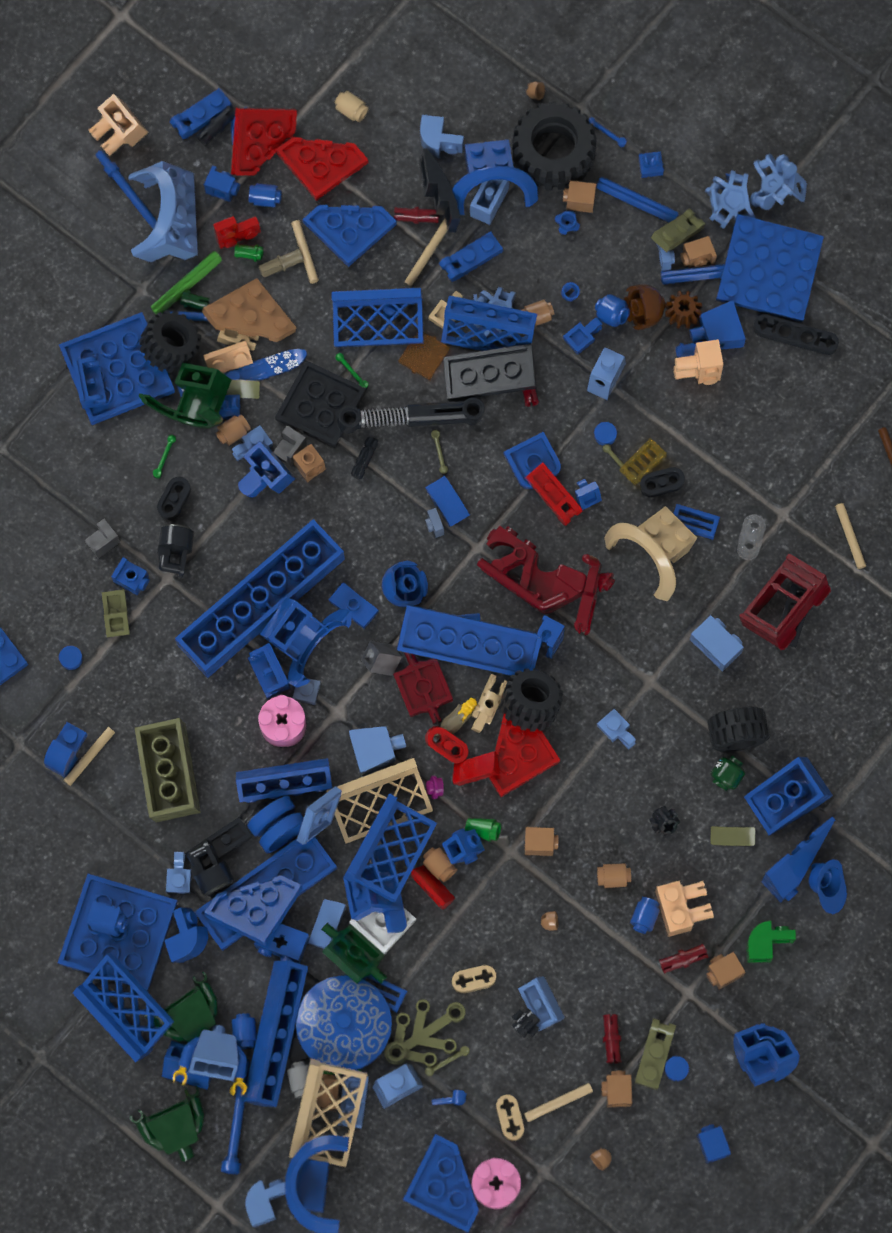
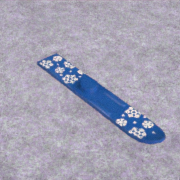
M303 349L284 351L223 374L232 380L260 381L298 367L304 362L307 352ZM177 387L180 396L182 397L184 390L180 387Z

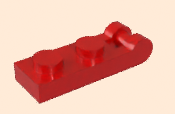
M543 462L525 477L564 526L571 522L570 519L573 516H578L583 512L579 504ZM567 503L569 509L564 512L561 506Z

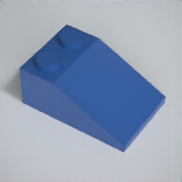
M798 757L745 795L744 798L768 835H772L814 810L833 795L808 757Z

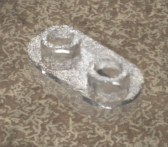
M749 515L743 521L737 552L745 560L756 558L761 548L766 524L759 515ZM755 522L758 524V527L752 528L750 524ZM750 543L753 545V548L747 549L745 545Z

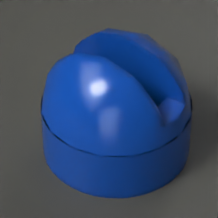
M573 282L566 283L561 289V295L567 301L575 300L580 293L578 285ZM571 288H573L574 292L571 293L569 296H566L565 293H567Z

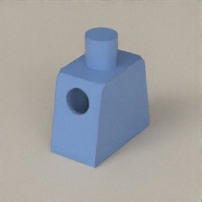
M604 348L591 372L587 391L608 400L626 365L625 357L608 348ZM600 380V381H602L605 385H600L599 383H597V381Z
M387 727L349 731L361 777L396 762L393 751L406 747L403 734L389 737Z
M405 1064L376 1080L372 1088L383 1108H386L424 1086L413 1066Z

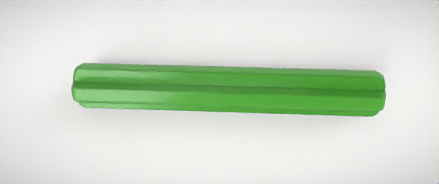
M215 251L210 253L151 306V310L155 314L159 312L163 314L164 311L182 297L183 292L189 291L222 261L221 256Z

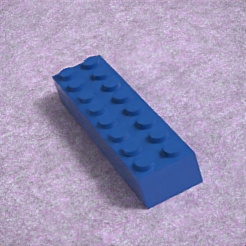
M313 519L175 638L177 646L209 678L261 633L286 597L298 601L344 561V551Z

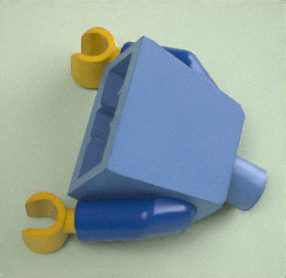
M214 1025L211 1031L203 1030L200 1037H195L184 1046L178 1063L180 1068L173 1074V1083L177 1075H182L184 1077L182 1086L185 1085L187 1082L186 1070L188 1068L189 1073L229 1081H234V1078H236V1083L230 1088L231 1095L235 1094V1086L241 1087V1096L245 1094L247 1087L243 1082V1078H246L247 1057L241 1047L237 1045L236 1037L225 1034L223 1026Z

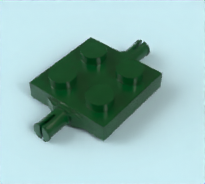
M329 923L324 925L321 930L331 940L322 952L357 984L369 975H372L380 984L385 981L388 976L377 968L385 955L351 924L346 929L340 931L335 930Z

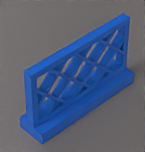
M405 288L332 292L334 347L424 344L422 289ZM409 304H417L418 312L411 319L403 310ZM386 305H392L398 310L389 320L381 313ZM364 306H370L376 311L367 321L359 314ZM348 307L353 313L344 322L338 316V308ZM400 313L409 320L401 330L392 323ZM378 314L387 322L379 331L369 324ZM356 315L364 322L357 332L347 325ZM411 324L418 329V338H408L404 334ZM389 325L398 332L393 339H386L381 335ZM367 326L376 333L371 340H363L359 336ZM344 327L354 334L348 341H339V333Z
M449 295L444 314L445 319L441 343L480 351L532 344L537 314ZM474 324L482 325V327L477 328ZM467 326L471 331L465 334L461 327ZM496 329H501L505 331L499 333ZM489 330L493 336L487 338L483 332ZM455 331L459 337L447 336V334ZM518 333L525 334L526 336L521 337ZM511 335L515 340L509 343L504 337ZM477 336L481 341H472L470 338ZM499 340L503 346H495L492 342Z
M389 793L343 878L349 882L354 880L395 903L437 823L396 801L397 797ZM398 809L405 813L408 821L397 824L394 817L396 810ZM421 822L429 826L427 833L417 835L414 824ZM409 825L413 837L402 839L398 828ZM394 829L397 841L386 843L383 835L384 832ZM415 841L418 849L417 852L407 854L403 843ZM399 845L403 856L391 859L388 847ZM384 849L387 860L375 862L373 852ZM404 860L407 867L406 872L396 874L393 862ZM389 864L392 875L381 878L377 867ZM373 868L376 879L368 881L361 877L363 870ZM394 879L397 888L395 893L392 894L386 891L382 882Z
M111 952L106 954L84 983L73 992L75 997L135 1062L150 1054L153 1050L152 1047L174 1022ZM108 962L114 967L115 975H107L106 964ZM94 979H101L102 990H99L94 985ZM108 980L116 981V991H109ZM122 981L128 982L131 993L123 992ZM109 996H117L118 1008H115L110 1002ZM123 997H131L132 1009L124 1008ZM138 998H142L146 1002L147 1010L139 1009ZM125 1013L133 1014L134 1025H131L126 1020ZM139 1014L147 1015L148 1026H140ZM153 1015L161 1018L164 1022L162 1027L154 1026ZM141 1031H149L150 1041L148 1043L141 1036Z

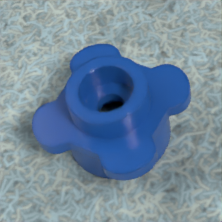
M574 211L563 212L555 217V222L559 225V233L562 235L572 230L578 231L580 228Z

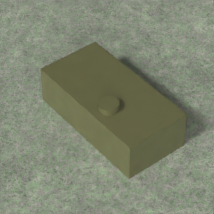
M180 718L135 727L149 818L154 822H161L201 813L186 724Z

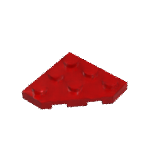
M236 108L231 174L235 176H254L260 170L259 167L266 160H270L276 153V149L296 132L297 110Z
M292 137L276 149V154L316 201L368 164L367 157L355 143L338 144L327 140L315 139V141L302 140L299 137Z
M506 714L503 715L495 748L501 774L489 777L500 797H503L560 762L558 755L542 730L536 729L535 732H532L530 729L522 730L518 725L515 727L512 725L511 720L508 721L505 718Z

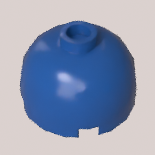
M408 560L399 562L386 570L382 578L381 587L385 598L391 604L402 608L406 607L407 604L414 606L420 604L422 598L426 596L428 591L427 578L424 571H420L416 567L417 564Z

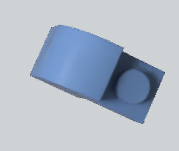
M422 115L420 138L423 148H428L435 158H440L441 151H445L448 154L463 152V136L443 134L444 117Z
M282 1179L269 1183L270 1188L265 1189L264 1183L261 1180L249 1190L246 1197V1210L253 1228L276 1219L270 1200L286 1195L285 1182Z

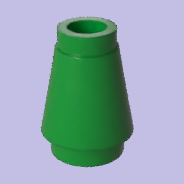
M468 818L465 831L475 829L480 838L489 842L492 840L497 841L501 832V823L496 822V819Z

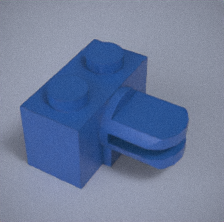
M259 441L243 456L251 465L249 468L251 471L239 481L238 486L244 495L254 498L267 486L280 494L296 478L267 445Z

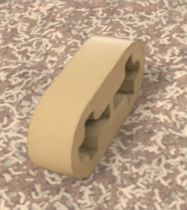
M488 965L461 970L453 975L452 986L458 993H469L486 989L495 984L496 972ZM483 971H487V974H492L493 976L489 978L488 983H485L483 979L476 980L475 978L482 976ZM460 976H464L465 980L473 979L472 982L466 983L465 988H462L461 985H456Z
M503 1095L496 1104L502 1132L506 1139L517 1141L524 1133L519 1106L513 1096ZM504 1100L514 1104L511 1107L512 1116H507L505 1109L501 1110L500 1106L504 1104ZM513 1119L515 1127H520L516 1136L506 1131L510 1128L509 1120Z

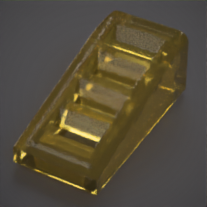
M650 438L619 471L636 486L644 475L650 473L662 462L667 453ZM649 449L657 455L655 459L647 452ZM642 455L651 461L649 465L640 458ZM636 461L645 468L643 471L634 464ZM632 467L639 475L635 477L627 469Z

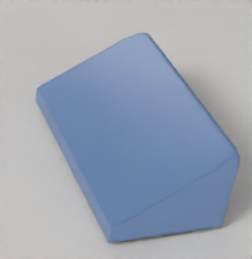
M323 900L308 944L325 949L330 943L331 938L321 929L325 924L329 923L338 931L346 904Z
M543 976L537 977L518 988L527 1008L540 1019V1022L537 1024L540 1028L539 1031L565 1018Z

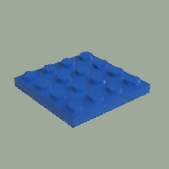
M737 214L716 300L724 303L734 301L736 306L803 322L824 236Z
M142 312L59 344L76 388L77 383L72 360L95 357V360L99 361L107 404L85 409L91 425L145 405L140 399L139 393L150 395L156 400L175 393L167 371L165 369L160 371L157 366L152 367L150 365L151 362L144 359L145 353L140 351L142 345L139 344V340L147 326Z
M87 874L58 964L91 974L106 954L111 952L146 991H149L165 943L164 940H166L174 915L173 911L176 909L178 901ZM93 901H101L102 904L106 903V905L110 904L111 907H119L123 914L126 915V919H128L125 933L121 932L118 938L92 930L87 923V918ZM108 962L106 964L107 975H115L114 967ZM122 981V984L130 986L127 981Z

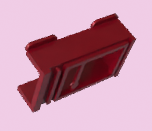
M788 554L786 560L743 614L739 615L744 627L775 645L780 650H784L797 635L795 630L797 625L813 605H821L831 592V587L828 584L826 575L793 555ZM786 578L807 590L800 599L780 587ZM780 591L797 601V603L781 624L775 628L757 617V614L774 594Z

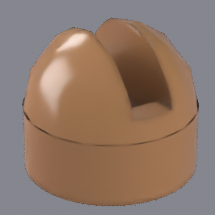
M531 82L526 93L529 98L541 100L545 94V86L542 82Z
M556 911L547 912L542 915L541 925L544 929L550 931L558 930Z
M606 1149L596 1150L590 1155L593 1163L602 1171L611 1162V1154Z

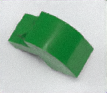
M771 921L759 924L753 929L747 941V963L771 962L773 959L772 944L794 943L796 931L789 930L788 926L775 927V930H772Z

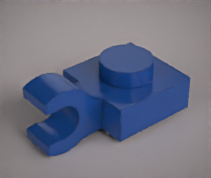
M597 317L585 327L578 323L563 336V339L578 355L595 341L592 335L602 329V323Z

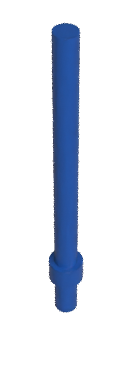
M103 150L97 152L96 157L105 167L104 171L109 177H113L147 223L154 229L157 220L121 175L119 167L115 162L110 161Z

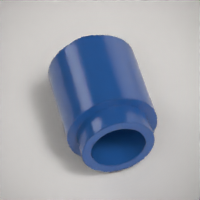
M256 183V185L250 186L249 203H254L255 206L276 208L277 203H281L282 190H278V185Z
M642 897L641 901H638L630 924L634 926L633 930L642 934L653 930L660 912L659 902L647 897Z
M237 1014L236 1019L232 1020V1035L236 1037V1043L241 1049L255 1048L257 1039L255 1018L250 1017V1014Z

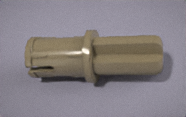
M296 249L283 256L277 255L276 259L260 265L259 270L263 277H267L281 270L285 272L286 268L300 262L302 263L304 260L300 250Z

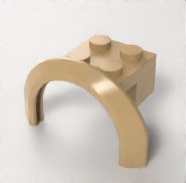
M665 506L638 527L628 523L613 525L608 530L604 539L608 550L612 546L614 547L619 539L623 538L632 540L642 546L654 560L660 576L659 587L654 596L657 599L669 601L676 588L675 572L670 561L675 563L687 554L697 537Z

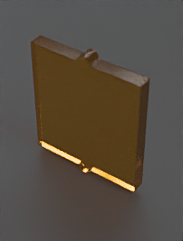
M418 331L414 338H418ZM423 332L424 344H409L398 363L411 369L413 374L418 373L430 380L449 352L450 347L438 341L435 336L431 337Z

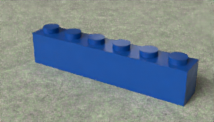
M289 960L274 961L247 1078V1090L242 1100L244 1102L262 1107H277L308 966Z

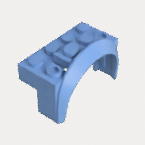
M161 161L130 174L128 180L144 183V188L158 184L161 194V206L156 225L146 240L131 249L132 255L148 262H153L167 255L184 260L198 255L194 173Z

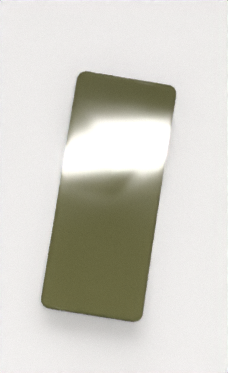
M232 380L226 395H240V398L259 399L260 382Z
M711 826V844L754 846L755 827Z

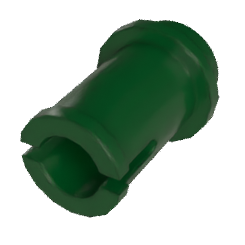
M188 291V293L183 292L180 305H184V308L188 306L203 310L204 307L209 305L210 298L191 294V291Z

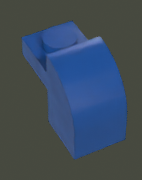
M66 722L56 740L53 739L44 759L46 768L65 778L77 762L76 753L88 734Z
M181 907L173 911L180 933L164 940L171 962L183 963L195 958L204 950L208 941L207 927L197 926L198 919L192 908Z

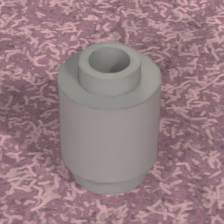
M304 1061L291 1064V1069L287 1070L291 1093H294L296 1099L302 1098L309 1065H305Z

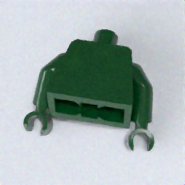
M202 972L203 981L199 982L193 976L196 986L163 1009L174 1020L173 1024L163 1034L164 1036L177 1041L186 1040L189 1043L195 1037H200L203 1030H209L216 1024L214 1018L218 1014L217 997L211 985L208 984L205 972ZM154 1015V1025L162 1027L164 1022L159 1016Z
M195 1085V1094H188L186 1087L185 1095L187 1099L146 1117L144 1112L139 1109L138 1111L141 1114L139 1120L135 1121L134 1117L130 1115V1120L135 1125H138L137 1129L145 1143L158 1151L164 1150L167 1155L177 1151L181 1161H187L195 1156L191 1144L198 1141L197 1135L202 1131L204 1111L199 1099L200 1091L197 1085Z

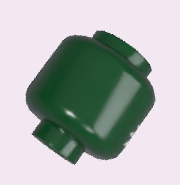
M732 755L729 759L721 757L711 771L712 782L725 791L729 789L735 790L745 776V770L741 768L743 763Z

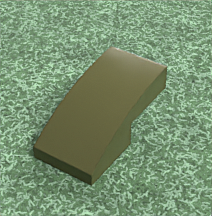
M125 589L101 592L107 638L130 635Z

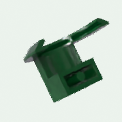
M182 363L175 380V384L184 390L177 410L163 405L150 395L139 393V397L145 405L165 417L194 427L211 428L221 424L223 421L219 412L232 380L218 369Z

